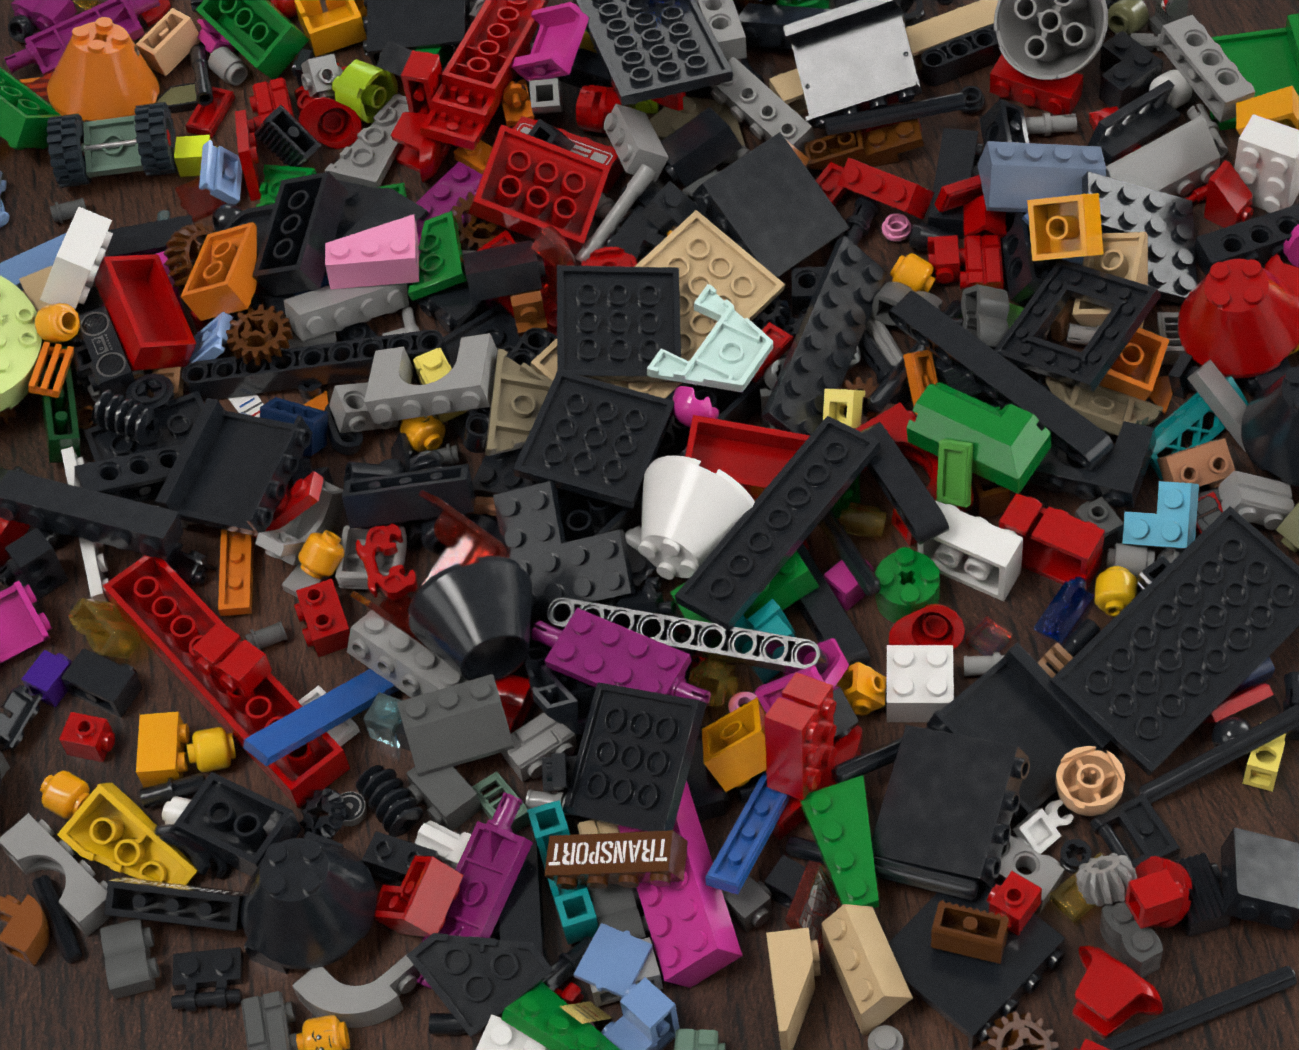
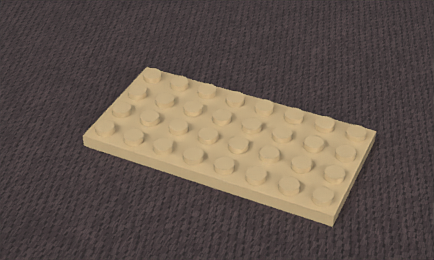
M697 210L635 266L679 268L681 358L687 361L691 360L718 322L694 311V302L707 284L713 286L717 290V295L724 301L727 299L732 303L737 313L744 319L748 318L750 321L765 309L785 287L781 280ZM557 338L531 361L530 365L536 373L545 375L552 381L557 373ZM602 381L665 399L682 383Z

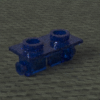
M1075 577V579H1070L1068 582L1065 581L1033 630L1062 644L1094 598L1093 594L1086 591V581L1081 577Z

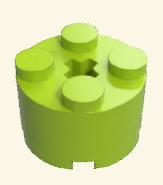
M356 59L345 68L341 76H337L334 79L332 90L335 92V101L353 109L361 121L373 123L374 116L387 104L393 95L397 94L398 84L392 73Z

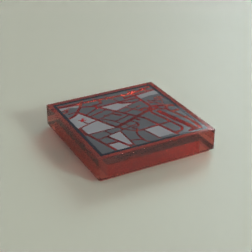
M809 861L785 919L791 930L809 928L810 940H817L819 955L823 947L821 923L832 915L840 904L833 883L820 862Z

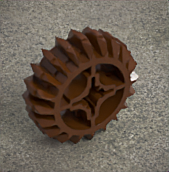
M202 223L186 225L175 231L171 235V239L165 243L168 249L163 254L168 260L163 265L169 268L170 272L167 276L173 277L175 281L173 287H180L181 294L206 236L218 232H213L211 225L204 226Z

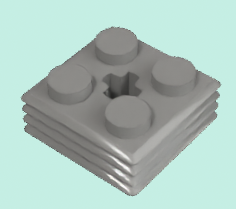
M349 525L343 527L341 545L345 550V555L338 565L335 575L339 588L368 589V576L363 561L357 555L356 541L360 540L361 544L365 546L366 536L370 529H350ZM399 527L403 542L393 541L397 545V553L391 556H385L382 552L376 553L377 566L383 576L389 575V569L393 566H404L407 549V534L404 527Z

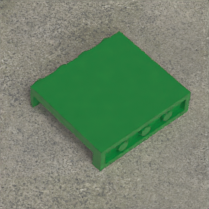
M1299 14L1287 15L1285 28L1211 37L1215 43L1220 45L1228 59L1237 66L1238 71L1246 81L1252 84L1255 90L1254 97L1289 86H1293L1299 96ZM1209 110L1210 118L1216 120L1219 131L1236 129V117L1220 123Z

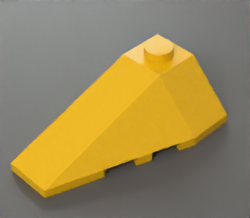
M113 783L98 784L57 834L81 857L99 862L114 871L125 873L136 879L188 885L198 872L194 864L175 845L162 841L159 836L155 835L154 830L157 825Z

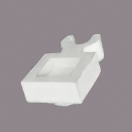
M1056 800L1050 802L1046 806L1045 811L1043 808L1034 810L1012 830L1017 837L1024 839L1033 850L1041 854L1061 837L1056 827L1070 824L1074 816L1068 814L1060 818L1057 810L1063 802Z

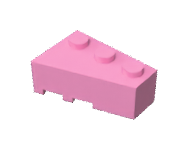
M413 214L325 243V266L330 289L419 282V239L415 215Z

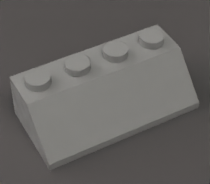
M1201 115L1106 166V177L1177 197H1184L1204 183L1208 184L1209 178L1219 168L1220 154L1206 120Z

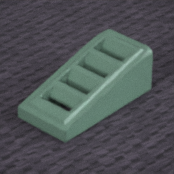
M497 771L472 786L478 794L481 808L490 820H492L496 811L495 808L498 807L502 796L491 803L488 802L489 799L501 792L519 798ZM495 783L498 786L485 795L481 793ZM524 803L520 806L510 828L514 834L530 824L528 808Z

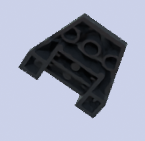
M530 637L529 654L525 660V667L533 700L548 717L559 724H564L577 735L583 734L596 688L547 667L544 660L552 647L534 641Z

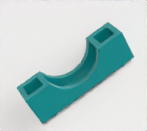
M560 800L527 810L544 870L546 867L549 836L570 835ZM547 878L567 945L582 941L586 936L594 937L599 926L586 885H577V889L566 890L558 888L557 883Z

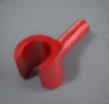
M572 982L563 991L558 988L553 991L568 1005L578 1004L584 998V995L580 993L581 988Z

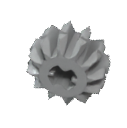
M1112 853L1109 856L1101 854L1100 857L1090 858L1089 863H1083L1079 866V871L1076 873V883L1079 892H1081L1087 904H1096L1098 907H1101L1104 904L1113 905L1114 902L1125 901L1128 882L1137 879V874L1127 856H1118L1116 853Z

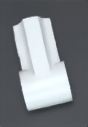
M429 820L419 829L415 844L436 850L440 860L455 870L471 834L463 832L459 835Z

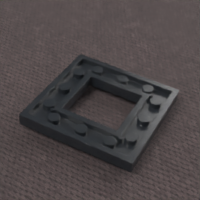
M1059 259L994 351L1001 350L1004 358L1013 365L1094 392L1161 295L1155 287ZM1071 297L1112 309L1082 352L1041 339Z

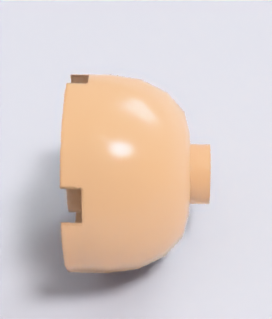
M1093 746L1075 748L1064 755L1061 759V764L1057 768L1055 784L1059 799L1068 809L1079 815L1095 816L1104 814L1114 808L1121 798L1125 773L1122 764L1114 754L1108 751L1107 753L1098 751Z

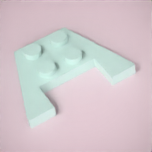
M707 284L694 302V311L718 322L690 361L660 349L647 367V376L743 392L773 350V340L748 318L744 319L734 310L732 303L727 299L724 301L717 295V290Z

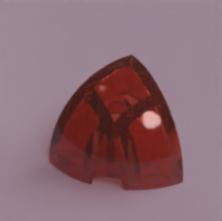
M548 226L540 231L531 249L542 256L545 272L549 276L540 292L557 305V265L576 266L568 242L553 226Z

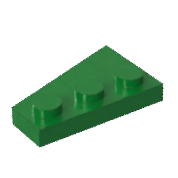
M450 211L426 220L419 243V282H414L413 285L409 286L408 295L412 301L467 281L457 221L453 212Z

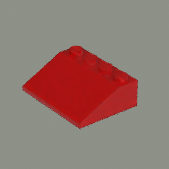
M501 124L468 214L577 255L585 243L610 166Z

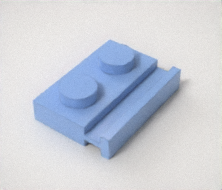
M209 140L202 148L199 189L203 190L206 188L210 190V195L227 204L236 205L240 201L242 166L239 156L222 146L218 148L213 146V142Z
M222 312L194 336L196 346L189 360L191 363L216 359L224 352L225 347L221 345L225 346L228 343L226 330H229L231 327L229 323L233 319L231 315Z

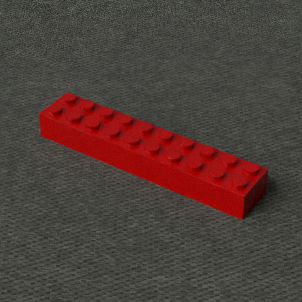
M144 555L103 585L111 606L228 733H232L233 739L242 748L247 737L303 707L271 673L245 698L236 691L233 693L227 691L220 684L219 678L213 674L207 676L195 664L197 658L192 647L218 621H222L164 559ZM327 732L268 766H265L245 750L298 809L307 803L305 798L313 797L315 790H324L350 769L344 750Z

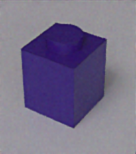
M44 650L21 680L25 687L29 689L31 696L41 693L43 696L40 701L55 708L68 692L61 677L72 662L63 654L57 653L54 655Z

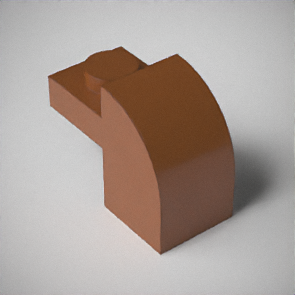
M539 289L510 295L519 338H522L524 333L531 328H541L548 331Z
M28 894L22 903L11 895H6L5 898L0 896V921L7 924L0 934V944L7 954L35 966L51 938V928L45 913L38 902Z

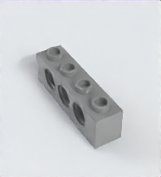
M696 0L726 60L729 61L733 56L736 59L747 58L746 36L734 1Z
M1193 15L1163 25L1158 45L1220 123L1236 117V103L1253 98L1255 95L1252 84L1246 81L1238 71L1237 66L1228 59L1220 45L1214 42L1205 27Z
M1010 835L1008 843L1003 847V855L1000 857V873L997 878H994V882L1001 886L1010 872L1014 871L1041 887V904L1035 911L1040 914L1061 884L1065 869L1061 867L1055 858L1049 855H1041L1033 850L1024 839ZM1026 867L1031 870L1032 874H1021L1016 868Z

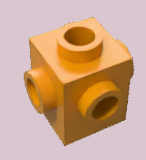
M860 662L850 665L836 686L841 687L854 713L863 716L885 706L887 677Z

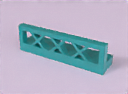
M1232 376L1225 377V379L1233 387L1236 393L1248 406L1249 403L1245 399L1244 395L1240 391ZM1198 392L1155 427L1156 445L1150 464L1159 479H1163L1158 465L1157 454L1164 448L1172 450L1171 454L1209 442L1226 428ZM1207 412L1214 414L1213 427L1210 430L1202 429L1203 415ZM1186 430L1193 432L1192 445L1188 448L1180 447L1182 433Z

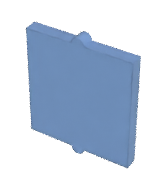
M601 923L573 975L579 980L596 986L599 992L605 990L622 997L624 991L635 983L653 949V944L631 936L628 930L622 932Z

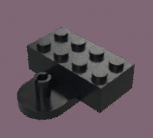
M330 172L285 179L281 181L274 204L241 211L227 223L223 230L251 222L257 225V262L252 277L272 296L320 289L326 269L325 243L335 239L348 191Z

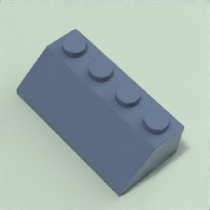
M987 141L977 164L987 211L1028 213L1027 200L1082 194V177L1087 171L1106 176L1104 157L1099 146Z

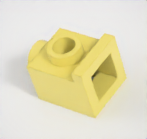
M825 389L823 420L829 416L852 428L861 426L862 400L865 397V391ZM847 406V414L845 416L844 408Z

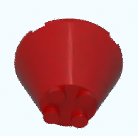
M1230 259L1224 262H1217L1211 266L1210 272L1190 292L1181 306L1178 317V334L1181 345L1186 354L1192 355L1193 359L1200 365L1211 359L1224 377L1248 378L1267 373L1280 366L1281 361L1291 351L1294 352L1299 345V298L1289 285L1261 267L1257 260Z

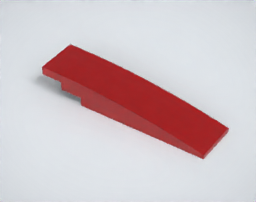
M485 0L442 73V83L431 100V110L421 126V136L473 151L476 149L503 98L504 88L508 86L516 71L511 68L514 58L524 56L539 24L531 17L532 11L545 8L549 0Z

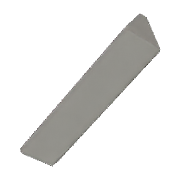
M1210 359L1187 379L1244 452H1246L1241 439V424L1247 405Z

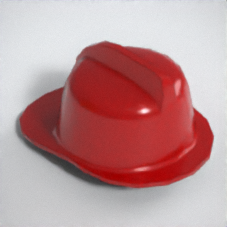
M321 97L311 100L303 107L299 115V123L318 142L336 149L354 144L358 139V133L362 130L361 119L358 114L350 107L330 98Z
M928 604L895 622L890 630L888 641L889 645H953V649H955L964 639L965 627L963 620L955 610L942 604Z

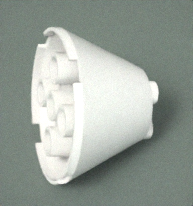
M665 456L654 460L647 468L643 480L641 544L638 547V551L657 567L656 571L661 577L668 580L673 579L674 576L690 578L743 514L752 508L755 503L751 495L737 481L718 469L715 474L700 467V460L684 456Z

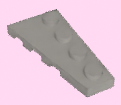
M395 94L374 116V122L370 127L363 128L358 133V139L351 147L346 146L340 153V159L335 164L330 163L325 172H330L336 180L365 185L367 187H380L402 145L392 140L391 133L402 113L409 112L406 96Z

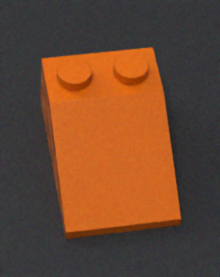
M251 222L206 236L181 294V298L200 321L216 318L222 312L227 314L242 312L250 306L256 290V280L252 275L257 262V225Z

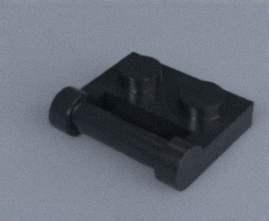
M1144 794L1095 817L1090 822V827L1094 833L1100 834L1110 851L1118 856H1127L1133 868H1136L1141 862L1151 856L1170 859L1179 854L1180 847ZM1120 824L1140 854V857L1132 859L1112 829V825Z

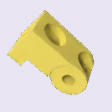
M1286 734L1251 751L1242 784L1273 792Z

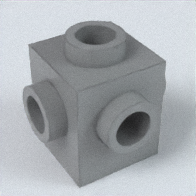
M334 54L308 59L301 64L303 70L301 75L304 89L308 90L310 97L319 95V98H330L335 96L332 84L337 76H341L343 70L340 66H337Z

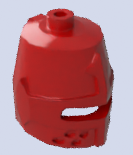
M585 85L582 87L576 103V120L579 129L587 132L607 134L604 129L605 118L612 112L615 104L621 105L616 92L613 91V87Z

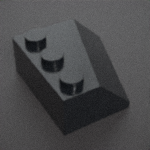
M346 186L345 189L348 191V195L334 240L413 214L415 215V221L418 219L423 221L430 214L426 209L392 188Z

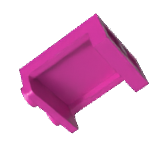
M572 2L533 10L531 17L540 24V28L531 53L515 57L511 68L528 82L569 75L589 17Z
M20 581L15 582L14 585L0 592V664L50 639L47 631L52 629L46 615L44 612L37 614L32 603L37 601L29 584L23 587Z
M831 638L817 644L828 656L829 662L826 671L820 675L816 666L813 665L797 671V673L831 684L834 689L849 667V663L837 641ZM810 652L805 656L804 665L810 664L815 660L816 652ZM783 672L785 677L761 685L756 689L755 694L766 714L778 697L784 698L782 697V691L795 673Z

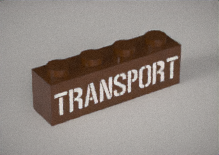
M673 830L549 836L544 876L557 883L558 888L566 890L577 889V885H588L592 888L605 889L608 887V884H619L623 887L635 888L639 886V883H650L654 886L666 887L670 886V882L684 881L688 841Z

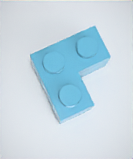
M1159 481L1157 514L1125 512L1122 544L1187 548L1195 540L1199 484Z

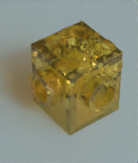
M704 659L696 668L693 667L689 684L710 691V701L706 706L722 707L731 696H735L739 678L734 676L736 666L727 664L725 661Z

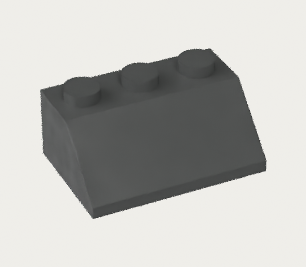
M493 674L397 702L418 777L514 749Z

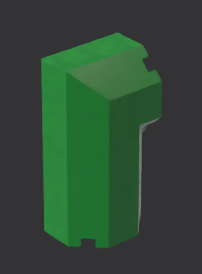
M940 382L936 383V385L929 384L913 409V412L918 413L916 421L914 422L909 419L907 425L908 443L938 456L939 441L943 438L973 443L972 473L1017 494L1021 492L1051 448V433L1046 427L1042 431L1037 427L1039 419L1034 414L1013 404L1005 405L1000 410V406L993 407Z

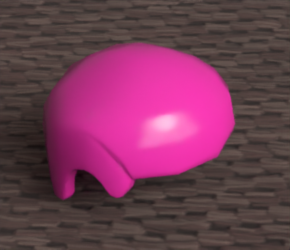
M680 386L675 389L673 414L680 423L691 427L693 415L718 419L719 410L712 407L709 397H706L704 400L696 399L694 389L691 387Z

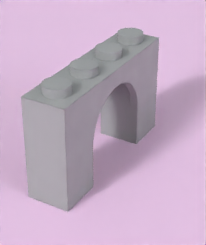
M491 334L462 337L457 361L452 370L441 379L425 385L411 384L414 367L404 347L375 351L364 403L374 423L490 407L496 354L498 351Z

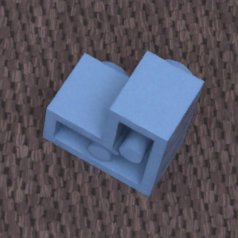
M644 977L638 984L634 983L624 991L620 1000L623 1016L616 1023L610 1022L606 1025L601 1033L620 1050H663L675 1038L676 1030L680 1029L676 1005Z

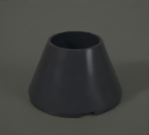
M499 556L478 557V563L464 567L457 563L434 575L417 591L408 608L410 616L409 626L413 635L468 681L493 674L495 681L505 678L520 668L529 654L533 594L531 578L527 570L520 563L512 559Z

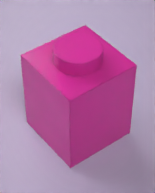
M865 559L869 567L874 572L872 565ZM843 560L824 574L825 580L846 611L866 595Z

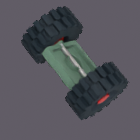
M166 102L138 105L133 116L84 122L81 115L71 114L50 117L47 121V143L49 144L48 152L51 157L50 163L60 188L90 184L92 177L144 171L147 176L176 173L178 171L174 160L176 133L173 127L174 123L171 118V112Z

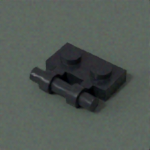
M241 947L173 954L172 986L175 991H186L184 995H174L171 997L172 1009L185 1008L189 1012L197 1011L199 1007L216 1005L219 1009L228 1008L229 1004L241 1003V989L230 990V985L243 984L244 953ZM216 987L213 992L199 993V988Z

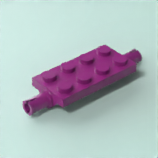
M108 0L25 38L26 48L4 57V60L11 74L34 63V65H38L44 77L52 76L72 37L73 28L96 22L101 17H107L112 19L114 24L123 27L131 39L135 40L145 35L137 19L139 14L160 6L159 0Z
M579 608L575 610L563 630L548 625L543 621L536 623V626L540 627V629L533 627L531 633L532 640L552 647L544 661L546 666L595 688L597 682L695 699L707 703V705L709 704L710 691L686 683L684 678L685 672L692 662L688 653Z
M503 792L492 820L488 819L486 824L477 821L455 869L464 875L459 885V893L452 901L445 916V924L438 933L463 937L490 938L533 842L525 837L512 833L513 830L510 829L520 806L523 804L521 799ZM420 975L416 982L432 989L424 977Z

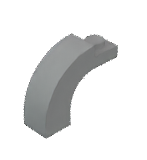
M558 78L529 81L531 109L534 115L563 112V84Z
M323 480L320 498L317 503L282 528L259 532L255 544L266 549L265 553L271 557L281 559L291 565L299 564L298 554L309 535L314 532L323 533L325 530L332 531L344 506L342 499L343 489Z
M405 955L381 977L369 984L361 986L342 984L335 980L323 967L311 969L292 986L299 1001L316 1017L335 1015L340 1022L345 1021L348 1028H359L381 1023L402 1011L403 1006L399 996L410 992L416 986L420 973Z

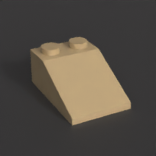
M1146 232L1103 233L1104 255L1084 256L1082 266L1148 285V234ZM1075 298L1072 315L1081 326L1097 327V325L1103 323L1112 309ZM1144 321L1142 322L1139 328L1143 329Z
M809 928L766 933L781 1050H793L815 991L814 976L821 975L817 940H810Z

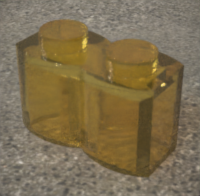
M80 598L68 614L73 627L79 633L86 635L88 644L99 655L129 659L141 642L136 629L131 624L124 622L120 611L108 601Z

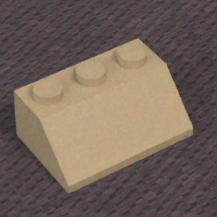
M843 904L821 923L823 945L861 1034L868 1035L913 997L873 907Z

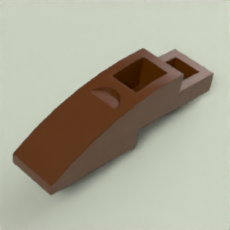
M918 118L902 121L862 134L860 130H854L804 143L806 157L809 158V168L824 170L830 162L844 167L848 157L872 167L898 162V153L925 146Z

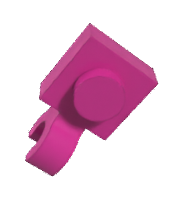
M197 20L201 25V31L197 38L205 45L206 51L212 53L215 49L227 47L234 53L236 48L216 31L207 20Z

